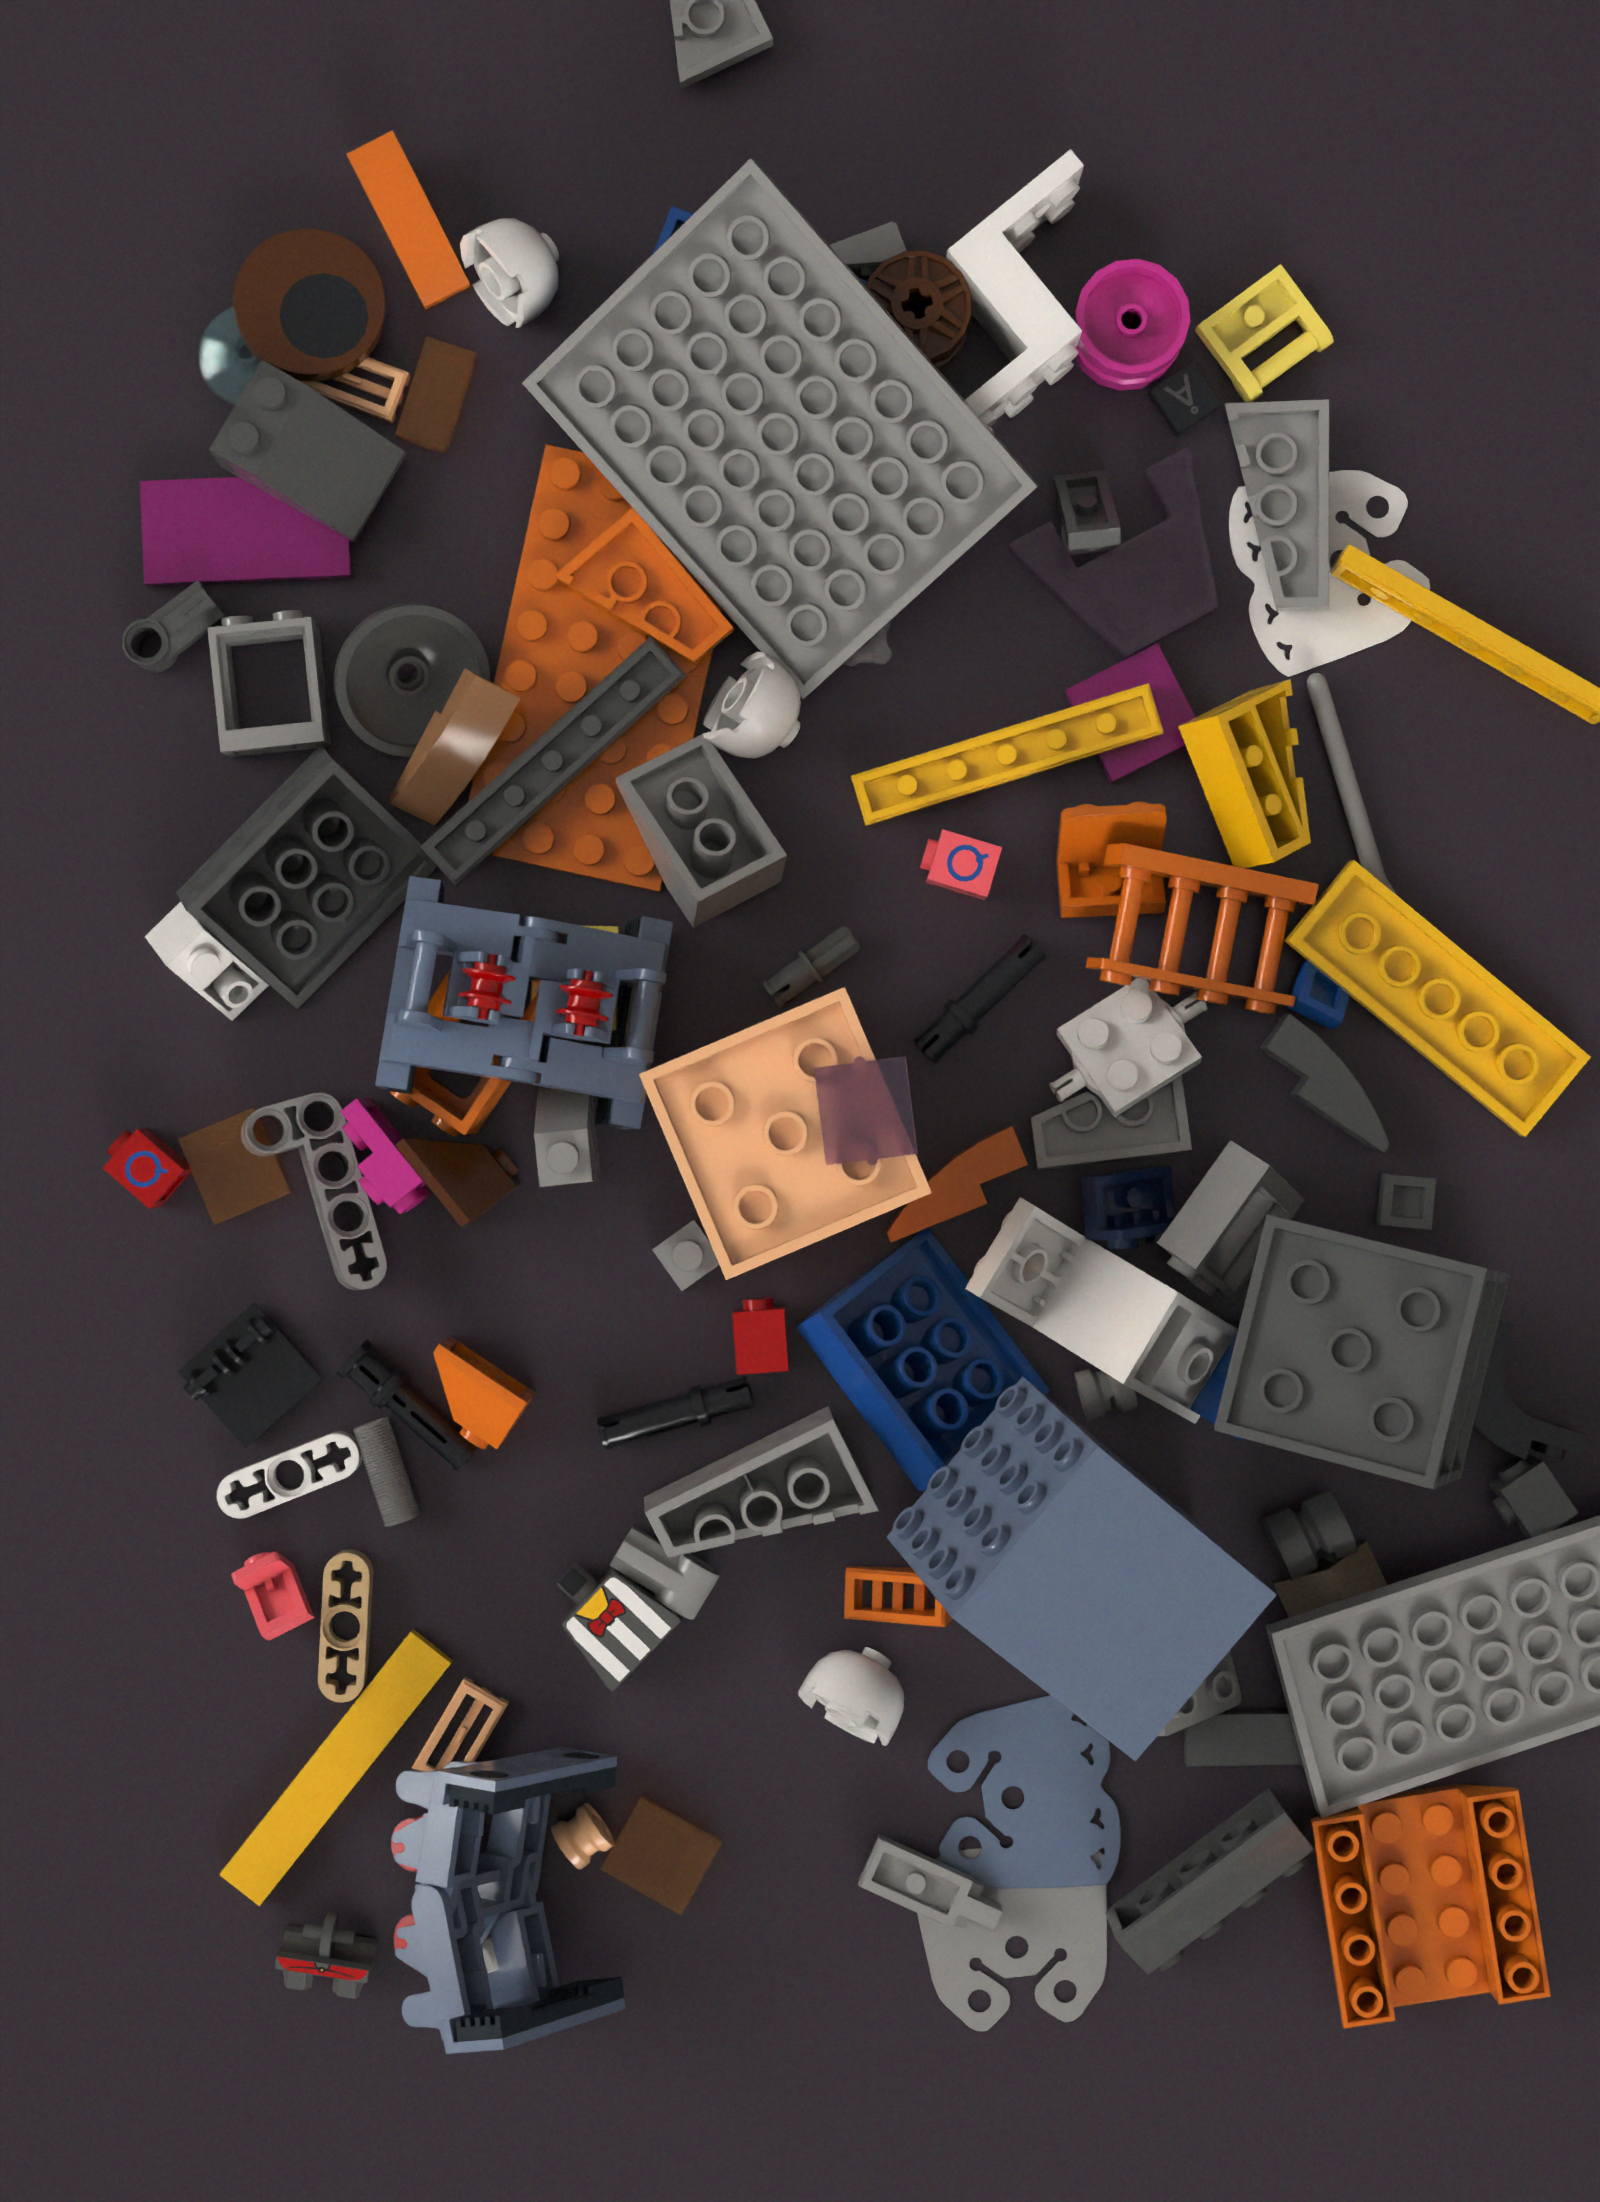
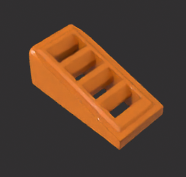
M846 1567L844 1619L946 1627L952 1621V1617L936 1598L935 1608H927V1586L911 1567ZM864 1580H872V1607L863 1606ZM885 1582H893L892 1607H884ZM906 1583L914 1584V1608H905Z

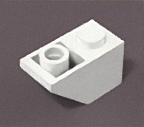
M181 902L145 936L170 970L231 1021L269 986L263 978L187 912Z

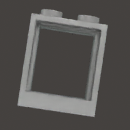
M287 610L273 613V621L253 623L252 616H230L221 619L222 626L207 627L221 753L229 758L317 749L320 745L323 748L332 747L320 627L312 617H304V611ZM303 639L312 721L240 729L231 647Z
M1230 1140L1157 1244L1172 1255L1167 1264L1186 1277V1280L1210 1297L1218 1290L1231 1300H1234L1252 1275L1266 1214L1291 1220L1305 1199L1269 1164Z

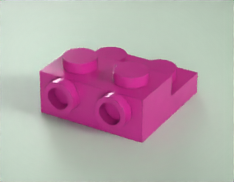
M356 1098L340 1111L348 1121L342 1128L350 1140L361 1151L367 1148L373 1152L357 1167L364 1175L359 1180L361 1187L377 1205L382 1202L387 1203L389 1207H394L401 1215L404 1212L408 1213L431 1194L425 1187L427 1184L395 1146L403 1137L371 1098Z

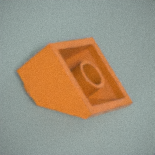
M450 1336L438 1344L433 1354L453 1420L463 1427L459 1433L470 1443L483 1450L486 1449L488 1444L498 1449L536 1392Z

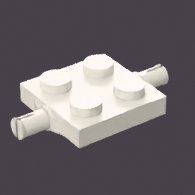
M1135 979L1131 982V986H1124L1057 1028L1056 1035L1071 1055L1074 1069L1056 1081L1049 1083L1053 1094H1056V1098L1059 1102H1062L1086 1086L1102 1099L1115 1118L1201 1063L1202 1056L1187 1037L1184 1023L1203 1011H1207L1206 1002L1196 1000L1198 992L1195 991L1191 996L1171 1007L1160 999L1156 992L1148 990L1149 982L1147 980Z

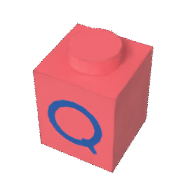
M942 829L938 841L928 838L920 868L929 871L926 879L928 884L985 900L989 894L1002 847Z

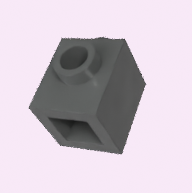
M1532 1455L1527 1457L1526 1460L1518 1456L1509 1460L1497 1470L1499 1477L1489 1483L1497 1495V1498L1491 1501L1498 1515L1508 1527L1516 1523L1522 1534L1528 1538L1553 1531L1578 1514V1511L1544 1461Z

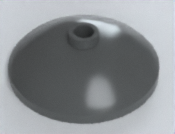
M410 602L391 605L364 619L344 642L334 671L336 701L347 724L366 744L390 755L411 757L435 710L441 713L464 668L490 681L488 658L481 641L473 630L452 612L426 603ZM409 663L414 666L413 672L409 677L400 678L397 676L398 669L403 664Z

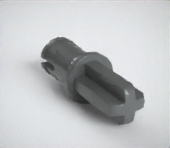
M840 926L808 951L804 952L800 949L797 952L799 955L797 959L768 980H764L762 984L770 996L773 995L774 1001L782 1009L786 1006L785 1004L817 981L822 985L825 982L823 978L825 975L860 950L859 941L848 927Z

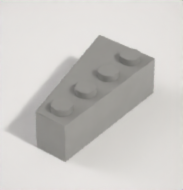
M829 1406L644 1497L645 1514L668 1558L735 1543V1540L762 1534L764 1537L782 1533L783 1529L814 1523V1525L831 1522L835 1521L836 1517L854 1513L862 1515L879 1511L874 1496Z

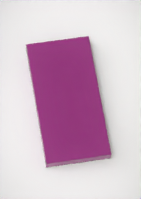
M239 477L140 481L144 585L147 587L192 585L197 580L202 585L353 578L351 540Z

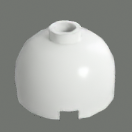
M502 218L483 224L462 237L460 249L464 267L466 269L474 264L480 280L472 285L488 310L502 324L509 326L516 322V328H520L538 317L548 308L558 289L559 274L556 261L559 260V253L554 242L547 234L539 233L532 226L515 218Z
M755 652L740 663L747 671L742 674L738 681L728 676L713 698L704 718L703 725L711 730V732L703 734L704 738L719 749L734 756L755 759L773 752L778 746L785 748L794 740L800 729V722L797 720L801 707L799 689L788 671L764 652Z
M865 1647L861 1654L851 1650L829 1653L815 1664L798 1691V1696L811 1709L816 1700L823 1704L827 1711L824 1718L834 1725L873 1744L877 1737H879L883 1746H887L891 1740L904 1709V1692L900 1681L888 1670L892 1662L883 1654L868 1647Z

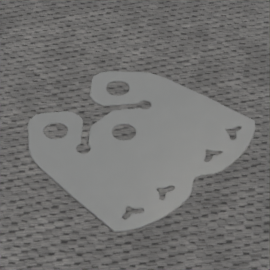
M981 1848L960 1850L959 1852L963 1857L973 1859L980 1854ZM1100 1851L1090 1857L1096 1863L1098 1869L1102 1867L1100 1858L1103 1854ZM941 1856L935 1858L936 1860L946 1864L944 1860L941 1858ZM1106 1885L1017 1889L984 1887L981 1892L982 1895L1002 1904L1003 1913L995 1931L971 1920L968 1921L965 1929L955 1925L951 1929L917 1913L930 1974L937 1995L948 2009L975 2031H988L1008 2011L1010 1995L1005 1987L980 1970H972L970 1961L973 1958H979L983 1965L1003 1978L1036 1975L1054 1957L1056 1949H1065L1067 1953L1066 1959L1055 1964L1036 1985L1034 1992L1039 2007L1065 2023L1074 2021L1082 2015L1104 1981L1107 1965ZM1013 1936H1021L1028 1943V1951L1021 1958H1013L1006 1952V1943ZM1062 1980L1073 1982L1077 1989L1075 1998L1067 2003L1057 2000L1054 1995V1987ZM978 1989L986 1991L991 1998L989 2008L983 2012L972 2010L968 2004L970 1994Z

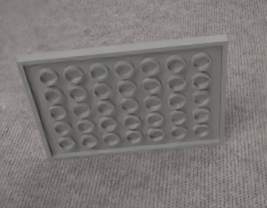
M752 158L522 382L761 652L766 653L779 662L793 677L802 699L807 697L1039 486L755 159Z

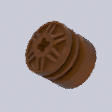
M904 251L884 260L870 275L866 288L941 373L945 372L960 356L971 318V292L962 273L946 258L928 251ZM917 302L920 309H925L924 317L915 319L914 313L908 311V303Z

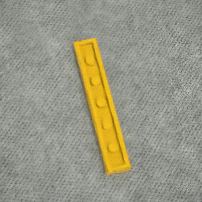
M1349 544L1337 556L1329 570L1331 575L1590 724L1594 725L1600 722L1599 687Z
M1147 683L852 775L851 779L865 825L869 826L1162 735L1164 732L1150 685Z
M412 1629L219 1875L260 1907L453 1660L416 1630Z

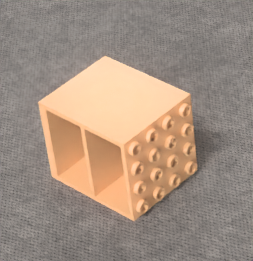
M845 987L639 1074L726 1280L932 1193Z

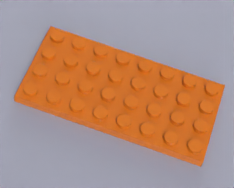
M545 445L494 680L495 684L507 689L521 699L494 746L473 776L468 802L650 637V635L553 576L632 508L584 452ZM667 547V549L672 553V555L677 559V561L682 565V567L687 571V573L692 577V579L697 583V585L702 589V591L708 596V598L722 613V607L714 600V598L705 590V588L697 581V579L689 572V570ZM653 638L686 674V678L491 856L661 893L663 879L619 791L616 777L695 737L714 648L695 664Z

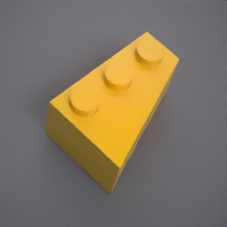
M1291 679L1250 690L1178 726L1231 862L1235 867L1249 868L1274 863L1311 843L1303 777L1296 778L1292 746L1299 745L1297 728H1290L1286 697L1293 695Z

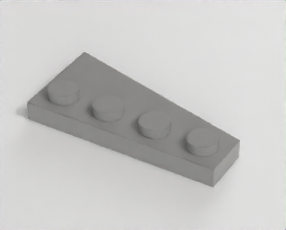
M1329 399L1224 403L1276 610H1329Z

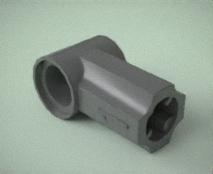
M197 580L148 618L132 622L124 631L122 648L126 656L143 669L151 672H163L176 662L180 653L208 633L207 627L218 626L222 623L221 619L225 618L226 615L202 583ZM150 634H159L162 641L160 651L153 657L143 658L140 653L142 640Z

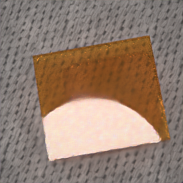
M256 1107L178 1139L214 1225L291 1193L276 1154L262 1157L252 1154L245 1148L241 1140L240 1131L242 1124L251 1113L257 1110ZM261 1119L256 1120L253 1126L255 1139L262 1145L271 1146Z
M641 1795L600 1870L682 1915L720 1848L722 1841Z

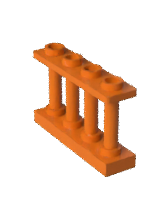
M1127 843L1107 845L1104 865L1120 868L1119 878L1124 879L1109 959L1087 957L1086 968L1101 971L1100 981L1131 986L1132 977L1149 980L1148 990L1179 996L1180 988L1184 987L1198 990L1196 1000L1227 1005L1229 997L1246 1000L1245 1010L1275 1015L1277 1006L1294 1007L1295 996L1274 992L1288 915L1295 912L1296 905H1315L1319 884ZM1151 875L1168 878V888L1172 889L1158 969L1130 963L1144 884L1150 883ZM1200 885L1217 889L1216 898L1221 899L1206 978L1178 973L1193 893H1199ZM1248 895L1265 899L1264 908L1268 909L1254 988L1226 983L1241 903H1247Z

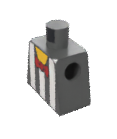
M576 1562L556 1583L576 1604L563 1620L562 1625L606 1687L612 1692L682 1620L681 1615L667 1608L655 1598L654 1595L656 1593L614 1568H611L598 1582Z

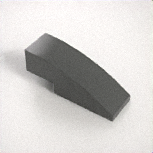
M1291 1014L1281 1015L1259 1050L1301 1077L1290 1095L1373 1152L1385 1153L1390 1143L1381 1121L1362 1086L1350 1070L1312 1030Z

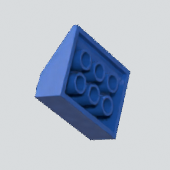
M929 1228L917 1232L795 1326L919 1492L927 1489V1484L932 1475L938 1469L949 1464L960 1451L966 1435L973 1428L982 1425L996 1408L999 1396L1008 1387L1016 1385L1022 1376L1045 1395L1050 1391L985 1302L965 1289L969 1281Z

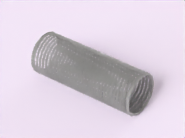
M390 1417L377 1419L353 1429V1433H356L354 1436H357L355 1439H358L362 1458H364L363 1461H365L364 1464H366L365 1467H367L366 1470H368L367 1473H369L368 1476L373 1492H375L374 1495H376L375 1498H377L376 1501H378L377 1504H379L378 1507H380L379 1510H381L380 1513L385 1527L403 1523L421 1514L420 1510H418L419 1507H417L418 1504H416L417 1501H415L416 1498H414L415 1495H413L414 1492L407 1476L408 1473H406L407 1470H405L406 1467H404L405 1464H403L404 1461H402L403 1458H401L402 1455H400L401 1452L394 1436L395 1433H393L394 1430H392L393 1427H391L392 1424H390L391 1421H389Z

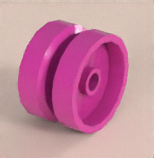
M1141 259L1115 261L1096 271L1082 288L1072 318L1082 330L1076 347L1079 353L1075 359L1081 370L1097 384L1119 391L1142 389L1161 379L1175 362L1179 351L1182 349L1191 322L1189 301L1178 279L1161 265ZM1122 321H1128L1129 328L1134 325H1136L1137 328L1128 329L1122 324Z

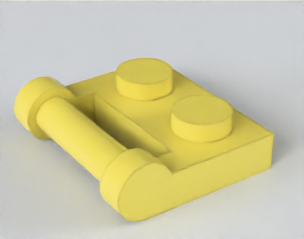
M1281 264L1197 325L1195 332L1232 380L1235 390L1245 402H1254L1263 395L1262 389L1314 350L1321 352L1334 342L1328 327ZM1296 320L1303 333L1261 365L1250 371L1242 359Z

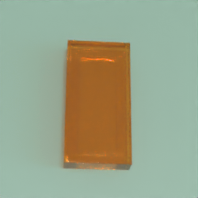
M426 336L395 433L397 439L444 454L447 453L478 357L476 352Z

